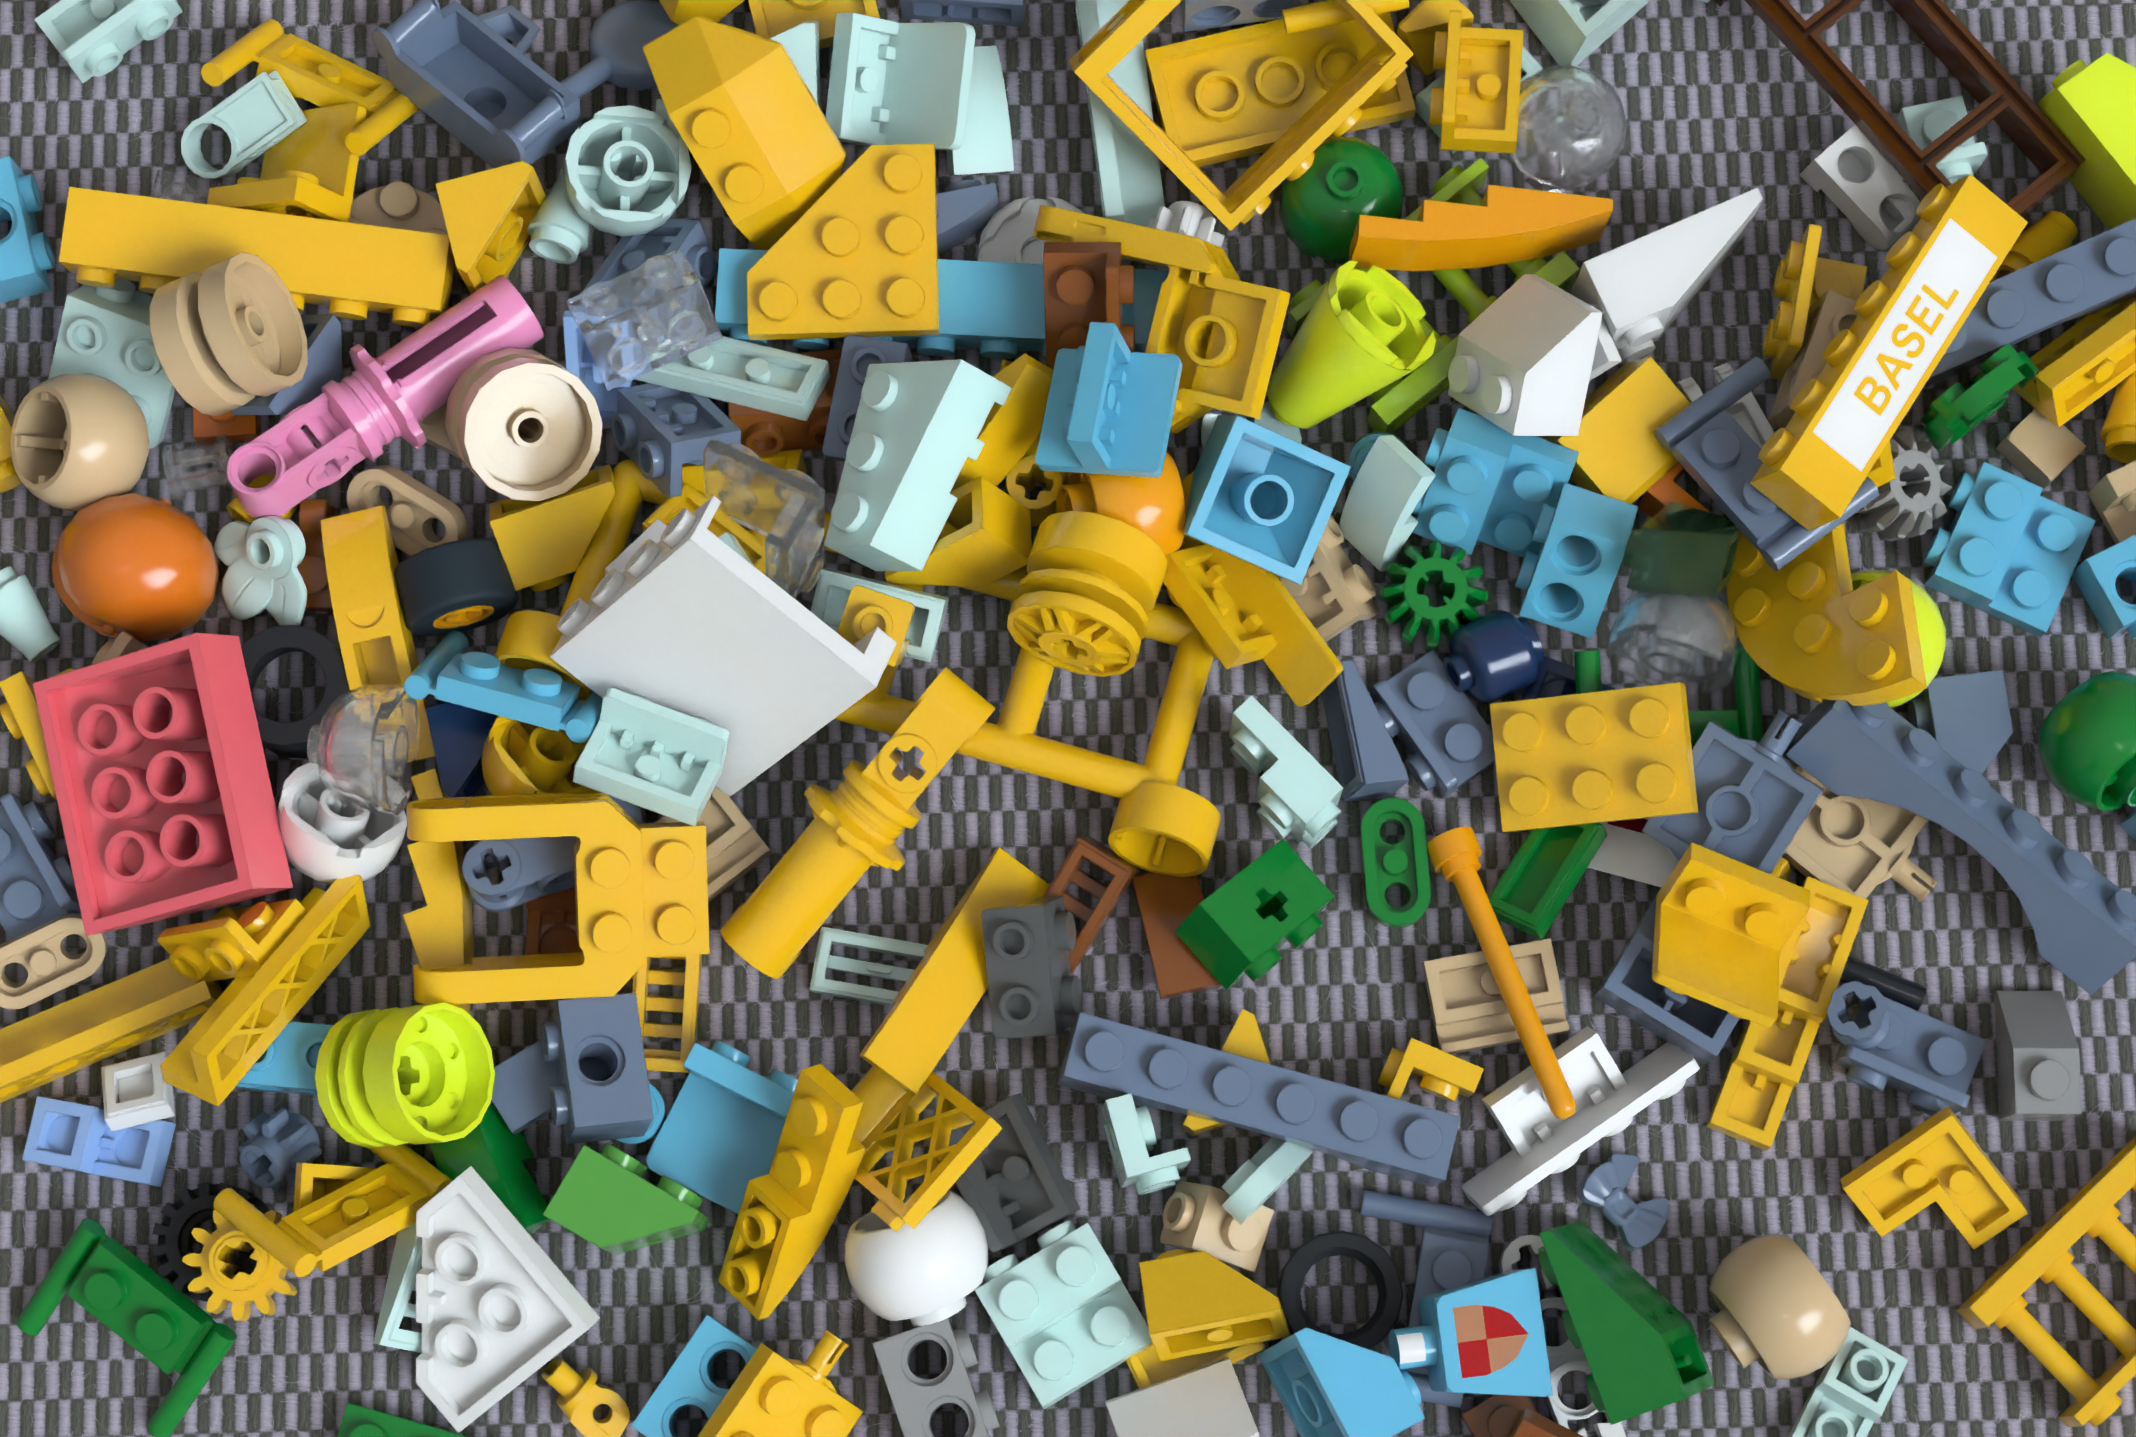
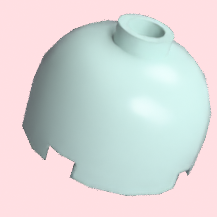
M632 105L606 107L596 112L593 119L584 123L580 129L578 127L571 135L563 165L567 197L579 216L598 230L618 236L646 234L665 224L682 203L692 170L688 147L681 136L678 139L674 132L664 125V118L654 111Z

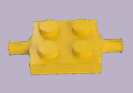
M825 1330L824 1335L808 1359L803 1363L797 1359L784 1358L761 1343L697 1437H847L863 1411L840 1396L831 1381L826 1377L849 1345Z

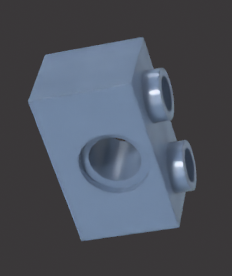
M636 993L616 994L609 997L558 1000L550 1016V1022L542 1023L541 1040L545 1061H555L558 1085L550 1087V1109L554 1125L564 1124L566 1144L644 1136L654 1118ZM588 1057L600 1059L609 1068L610 1078L604 1081H594L587 1078L581 1072L578 1061Z

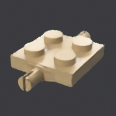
M1788 761L1796 772L1824 788V791L1782 858L1788 860L1789 864L1806 878L1809 876L1864 899L1869 896L1877 885L1890 878L1910 892L1919 902L1931 892L1930 890L1935 887L1938 881L1929 876L1908 858L1916 835L1929 819L1907 809L1872 799L1836 795L1798 764L1795 766Z

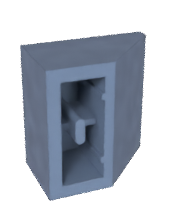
M1660 887L1594 997L1667 1042L1681 1047L1695 1059L1706 1065L1718 1056L1740 1018L1734 1017L1725 1010L1688 995L1677 994L1653 981L1652 962L1656 896L1661 889Z

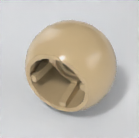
M91 373L61 374L38 384L24 397L19 405L11 431V456L14 469L21 482L37 498L53 507L67 511H79L105 497L129 493L139 481L149 453L148 428L145 416L138 403L127 390L115 382Z
M1769 1234L1744 1242L1733 1249L1721 1261L1712 1276L1709 1292L1721 1312L1708 1321L1724 1346L1743 1369L1756 1360L1772 1379L1789 1380L1807 1376L1826 1365L1838 1353L1847 1338L1851 1322L1846 1311L1814 1264L1788 1235Z

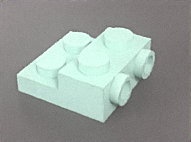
M1251 695L1233 712L1229 737L1235 744L1230 748V751L1240 764L1254 776H1257L1261 771L1264 772L1259 779L1255 798L1261 805L1256 811L1259 818L1279 838L1284 839L1290 834L1299 844L1304 842L1311 849L1338 823L1336 818L1341 813V810L1337 805L1343 787Z
M1071 1221L1057 1225L1037 1240L1042 1248L1041 1251L1019 1263L1015 1254L998 1260L987 1267L983 1278L985 1284L975 1289L1043 1409L1048 1408L1123 1363L1135 1353H1140L1153 1343L1149 1335L1147 1323L1088 1223L1078 1229L1074 1227Z

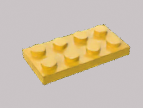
M1390 12L1379 14L1378 16L1395 33ZM1277 19L1145 50V61L1163 131L1198 167H1203L1266 152L1354 67L1377 42L1356 20L1286 34L1283 19ZM1406 70L1395 79L1397 84L1384 93L1376 90L1359 107L1363 113L1346 133L1414 118L1416 107Z

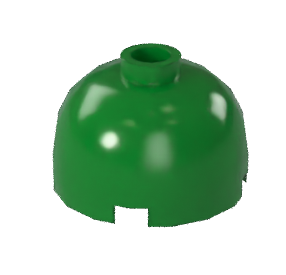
M1332 136L1327 138L1313 151L1315 154L1313 164L1302 176L1294 181H1289L1287 178L1282 181L1279 215L1286 235L1302 253L1314 259L1318 256L1325 260H1336L1335 264L1343 265L1349 261L1350 244L1359 215L1401 219L1403 187L1395 164L1379 147L1358 137L1340 136L1335 138Z

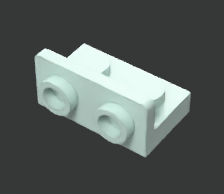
M1131 1093L1105 1100L1100 1117L1120 1188L1136 1185L1138 1195H1143L1176 1185L1175 1181L1180 1179L1178 1172L1183 1171L1191 1161L1188 1148L1149 1157L1148 1151L1153 1150L1152 1145L1157 1144L1147 1106L1135 1108Z

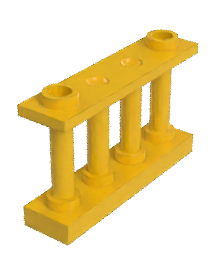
M2136 1136L1956 1310L1974 1330L1987 1328L1992 1323L1999 1329L2006 1326L2076 1399L2058 1417L2067 1427L2084 1426L2087 1422L2096 1427L2104 1422L2123 1402L2116 1393L2136 1375V1330L2073 1266L2071 1262L2075 1257L2068 1251L2085 1233L2091 1239L2098 1236L2136 1275V1237L2118 1219L2121 1212L2114 1206L2131 1188L2136 1192ZM2038 1278L2045 1284L2052 1281L2122 1353L2096 1381L2025 1309L2028 1302L2022 1294Z

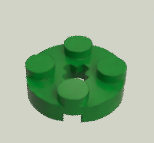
M2010 343L2006 344L1979 367L1981 371L1968 382L1971 385L1970 388L1966 390L1960 382H1957L1930 404L1931 410L1919 421L1925 427L1922 434L1929 442H1932V446L1937 452L1944 450L1949 441L1951 444H1954L2001 408L2008 402L2006 400L2009 396L2007 392L2018 384L2022 389L2038 374L2039 369L2023 351L2017 353Z

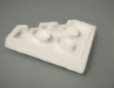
M472 1166L467 1168L416 1211V1237H422V1268L416 1273V1323H422V1354L416 1358V1384L459 1433L589 1330L600 1317Z

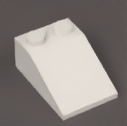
M1758 188L1583 262L1571 295L1587 304L1598 305L1599 310L1603 312L1602 317L1622 359L1621 364L1636 361L1648 355L1656 348L1654 342L1658 341L1743 239L1763 200Z

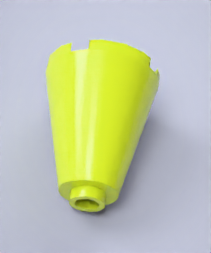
M1348 261L1330 276L1269 380L1266 392L1269 399V408L1280 422L1301 429L1311 428L1418 369L1433 355L1436 343L1434 331L1426 337L1419 322L1426 315L1425 310L1408 288L1386 270L1373 265L1367 272L1354 269L1358 261Z

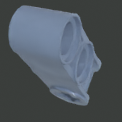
M610 796L638 824H646L639 806ZM578 837L494 839L478 842L467 852L462 865L464 879L470 888L471 896L477 905L486 911L499 913L509 911L514 907L547 894L559 893L575 887L574 845ZM499 866L504 881L497 885H492L488 879L487 870Z

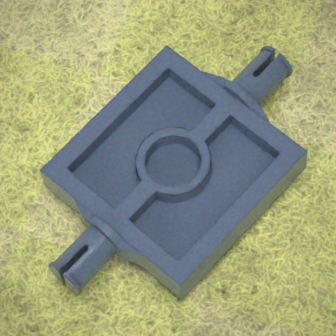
M1779 709L1759 742L1741 738L1715 721H1710L1692 749L1698 813L1652 817L1648 820L1642 832L1668 847L1678 861H1680L1691 842L1772 874L1824 791V788L1796 772L1787 759L1782 756L1803 723L1795 717L1791 718L1778 738V734L1790 717V714Z

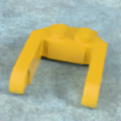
M1040 205L1033 233L1034 238L1047 242H1121L1122 259L1169 269L1168 277L1161 285L1145 353L1175 354L1179 356L1183 364L1170 429L1171 433H1179L1213 409L1260 419L1291 293L1241 281L1224 249L1200 238ZM1002 359L1000 371L1012 362Z
M599 791L432 798L412 801L406 804L407 838L413 841L449 842L562 836L578 837L574 845L576 930L578 944L582 951L574 953L472 957V964L441 965L422 969L419 967V964H415L413 966L414 1000L418 1003L432 1004L445 1002L448 1004H471L615 996L646 963V957L710 954L706 825L704 821H698L696 826L684 822L638 824L609 795Z

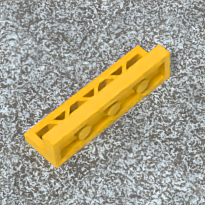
M2136 296L2095 314H2088L2029 358L2039 369L2038 374L2024 388L2021 389L2017 384L2012 389L2059 428L2136 371Z
M360 875L336 879L327 891L315 886L300 902L308 913L255 975L235 978L163 1061L160 1068L165 1083L215 1106H220L371 926L362 877Z
M166 959L0 1029V1103L199 1020L223 993L218 980L211 982L204 980L196 983L182 976L171 965L170 960Z

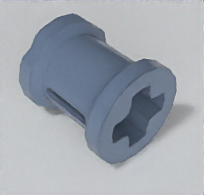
M1853 981L1841 985L1833 992L1831 1002L1827 1008V1015L1837 1040L1844 1046L1852 1045L1864 1051L1873 1049L1881 1044L1889 1033L1890 1017L1884 997L1874 986ZM1859 1004L1864 1012L1870 1011L1868 1013L1870 1025L1859 1029L1854 1021L1847 1022L1850 1019L1847 1010L1850 1006Z

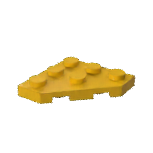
M934 143L871 145L747 272L748 337L750 340L845 338L848 335L862 337L940 335L936 150Z

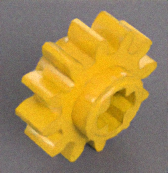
M213 1210V1220L217 1229L212 1233L201 1228H193L191 1232L197 1242L202 1243L204 1247L200 1254H187L182 1259V1262L186 1265L201 1268L202 1273L201 1276L194 1278L189 1283L188 1290L194 1293H206L211 1290L213 1294L208 1299L206 1311L213 1314H219L224 1311L231 1301V1313L235 1321L246 1322L251 1314V1304L253 1303L263 1314L274 1315L276 1313V1306L271 1298L272 1294L277 1292L288 1296H295L297 1293L295 1286L285 1280L289 1269L220 1213ZM274 1210L264 1214L276 1224L282 1218V1214ZM254 1248V1252L250 1255V1258L257 1261L254 1271L251 1274L238 1272L234 1276L235 1271L239 1268V1266L231 1263L235 1253L238 1250L249 1253Z

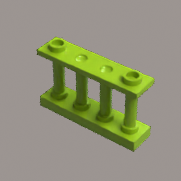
M1479 158L1466 170L1460 164L1456 165L1435 183L1432 188L1435 195L1429 200L1480 206L1482 198L1478 195L1477 191L1484 186L1489 166L1482 158ZM1422 205L1404 220L1417 221ZM1564 250L1548 263L1543 257L1507 263L1508 267L1517 276L1514 279V283L1524 274H1535L1566 292L1573 287L1580 269ZM1354 268L1364 272H1367L1369 270L1364 268ZM1463 269L1431 271L1467 311L1469 316L1466 321L1469 324L1497 300L1495 295L1488 298ZM1314 280L1302 288L1290 301L1289 305L1293 309L1289 312L1286 330L1293 338L1326 283L1322 285L1318 280ZM1424 317L1419 321L1426 337L1434 331L1436 343L1433 355L1405 379L1402 377L1371 395L1370 398L1374 401V404L1370 408L1367 423L1375 432L1380 431L1393 434L1449 388L1448 371L1450 363L1455 357L1459 335L1453 340L1447 334L1440 336Z

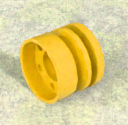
M1080 511L1051 514L1039 526L1028 558L1027 571L1029 574L1020 580L1017 599L1013 601L1008 614L1007 629L1015 642L1027 652L1054 667L1077 674L1100 677L1124 674L1135 666L1141 640L1144 639L1147 631L1149 618L1146 614L1155 607L1166 574L1168 560L1161 547L1150 537L1121 520L1097 513Z

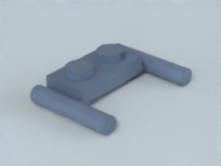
M1755 356L1654 430V435L1660 445L1674 455L1675 459L1751 544L1761 552L1766 563L1774 571H1778L1877 498L1879 490L1867 476L1841 518L1808 531L1750 484L1763 463L1758 459L1761 448L1726 409L1771 377L1765 363Z
M1364 1189L1360 1215L1424 1227L1407 1328L1422 1326L1419 1307L1420 1298L1484 1278L1493 1214L1487 1216L1482 1211ZM1427 1366L1403 1369L1415 1381L1422 1401L1461 1408L1464 1393L1432 1392Z

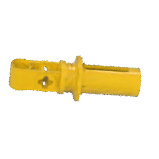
M945 667L908 711L910 715L869 765L857 760H851L843 770L845 779H842L838 784V788H835L833 791L819 785L810 784L804 791V795L809 801L808 804L813 809L811 812L814 820L747 901L741 904L721 927L720 933L727 944L740 957L769 977L780 979L801 954V949L870 866H882L886 869H894L895 871H899L903 867L906 860L895 842L898 839L897 837H900L905 831L904 828L913 829L922 818L920 811L914 805L915 800L954 753H959L996 708ZM913 746L921 749L924 755L921 757L919 764L926 771L924 772L918 767L911 769L909 773L903 771L899 767L903 755L897 750V747L904 752H908Z

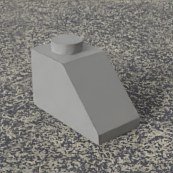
M1995 991L1994 1008L1999 1121H2065L2081 1115L2079 1046L2062 991Z

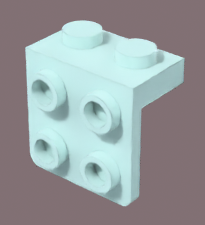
M837 13L826 119L838 140L868 147L871 145L934 143L935 150H958L964 142L976 36L973 26L960 22L897 23L858 13Z
M115 279L114 288L83 285L69 293L66 297L48 379L61 374L91 373L115 382L127 390L140 406L148 428L149 449L154 448L164 439L175 387L169 381L156 355L150 331V303L153 297L135 291V285L128 280Z

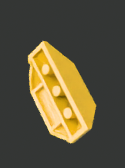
M697 14L646 43L642 48L670 119L731 221L758 250L768 251L840 178L846 151L782 43L742 29L714 22L712 19Z

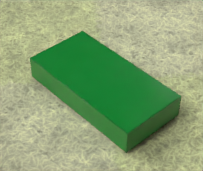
M1593 823L1530 830L1488 897L1497 920L1543 940L1608 834L1603 825Z

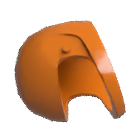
M137 493L105 497L80 509L62 531L53 553L52 576L55 589L71 613L99 635L116 639L124 631L140 642L166 640L195 625L214 601L219 570L212 543L194 519L172 506V502L163 498L158 500Z

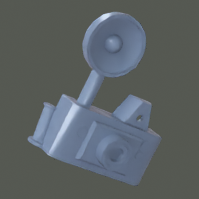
M419 0L388 28L378 27L373 30L371 37L377 51L386 60L388 78L395 88L492 168H497L519 161H524L530 165L570 138L578 127L580 129L582 126L580 98L605 81H609L618 87L635 90L658 88L642 47L678 26V24L670 20L663 6L658 1L632 0L607 9L593 24L589 36L591 61L560 82L524 55L537 37L540 27L512 5L475 16L456 0L440 9L438 0Z

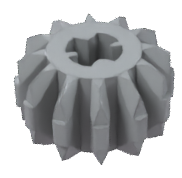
M1896 432L1890 439L1896 479L1878 487L1879 496L1856 512L1861 514L1860 531L1877 532L1880 541H1896L1904 539L1906 536L1912 538L1923 535L1927 530L1932 529L1933 520L1939 519L1941 515L1947 512L1940 497L1944 496L1952 487L1941 481L1939 474L1947 462L1932 460V442L1915 441L1911 432Z

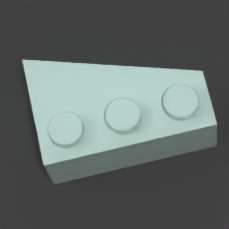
M962 359L869 364L824 546L874 571H922L958 499L950 494V491L967 457L976 461L985 444L977 439L994 402L1004 406L1012 388Z

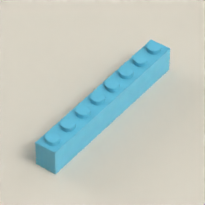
M719 248L715 324L721 336H730L733 339L763 346L767 345V340L749 339L747 316V272L766 254L767 250ZM938 259L940 335L868 337L917 345L918 353L930 356L954 355L955 347L979 348L980 356L991 359H1014L1017 357V350L1043 352L1042 358L1046 360L1043 264ZM1134 269V303L1122 304L1123 324L1135 325V352L1145 353L1161 285L1168 277V270ZM845 338L792 339V346L808 350H824L829 348L830 341L844 342Z

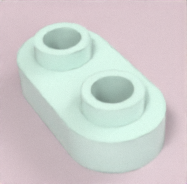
M1272 1137L1251 1160L1248 1159L1222 1186L1230 1195L1222 1207L1241 1225L1309 1158L1313 1151L1310 1148Z

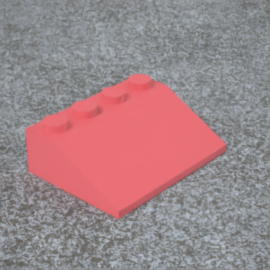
M194 633L33 683L86 936L232 905L293 888L239 636Z

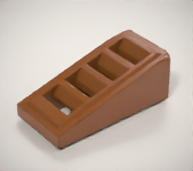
M1088 835L1078 837L1043 896L1063 895L1065 909L1087 922L1082 931L1076 929L1075 948L1069 951L1071 976L1139 870V867L1128 863L1113 850ZM1085 860L1114 877L1109 886L1080 869ZM1071 882L1100 899L1095 909L1066 892Z

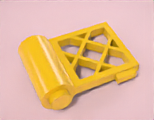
M872 1066L851 1090L863 1101L853 1136L866 1147L854 1180L859 1182L878 1199V1202L871 1208V1211L896 1233L905 1223L912 1229H915L1002 1130V1127L934 1072L930 1073L917 1094H910ZM938 1094L935 1116L918 1121L919 1114ZM975 1123L957 1144L949 1146L951 1130ZM931 1137L929 1153L911 1159L914 1143ZM894 1150L891 1166L868 1173L886 1152ZM925 1175L924 1182L904 1203L907 1180Z

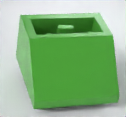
M605 1143L600 1153L583 1145L543 1213L544 1216L614 1255L703 1232L711 1221L710 1218L698 1211L704 1199L664 1175L657 1186L642 1179L648 1167L608 1143Z

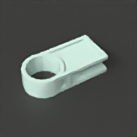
M273 71L268 75L266 72H262L187 126L181 139V154L192 172L203 178L229 177L240 172L247 164L308 122L279 73ZM210 124L220 126L228 134L231 142L229 162L221 170L210 166L201 152L200 140L204 130Z

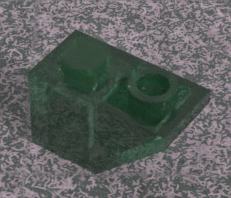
M1671 501L1654 517L1648 516L1642 526V530L1633 529L1623 557V566L1632 568L1627 588L1638 592L1716 596L1729 583L1742 532L1728 517Z

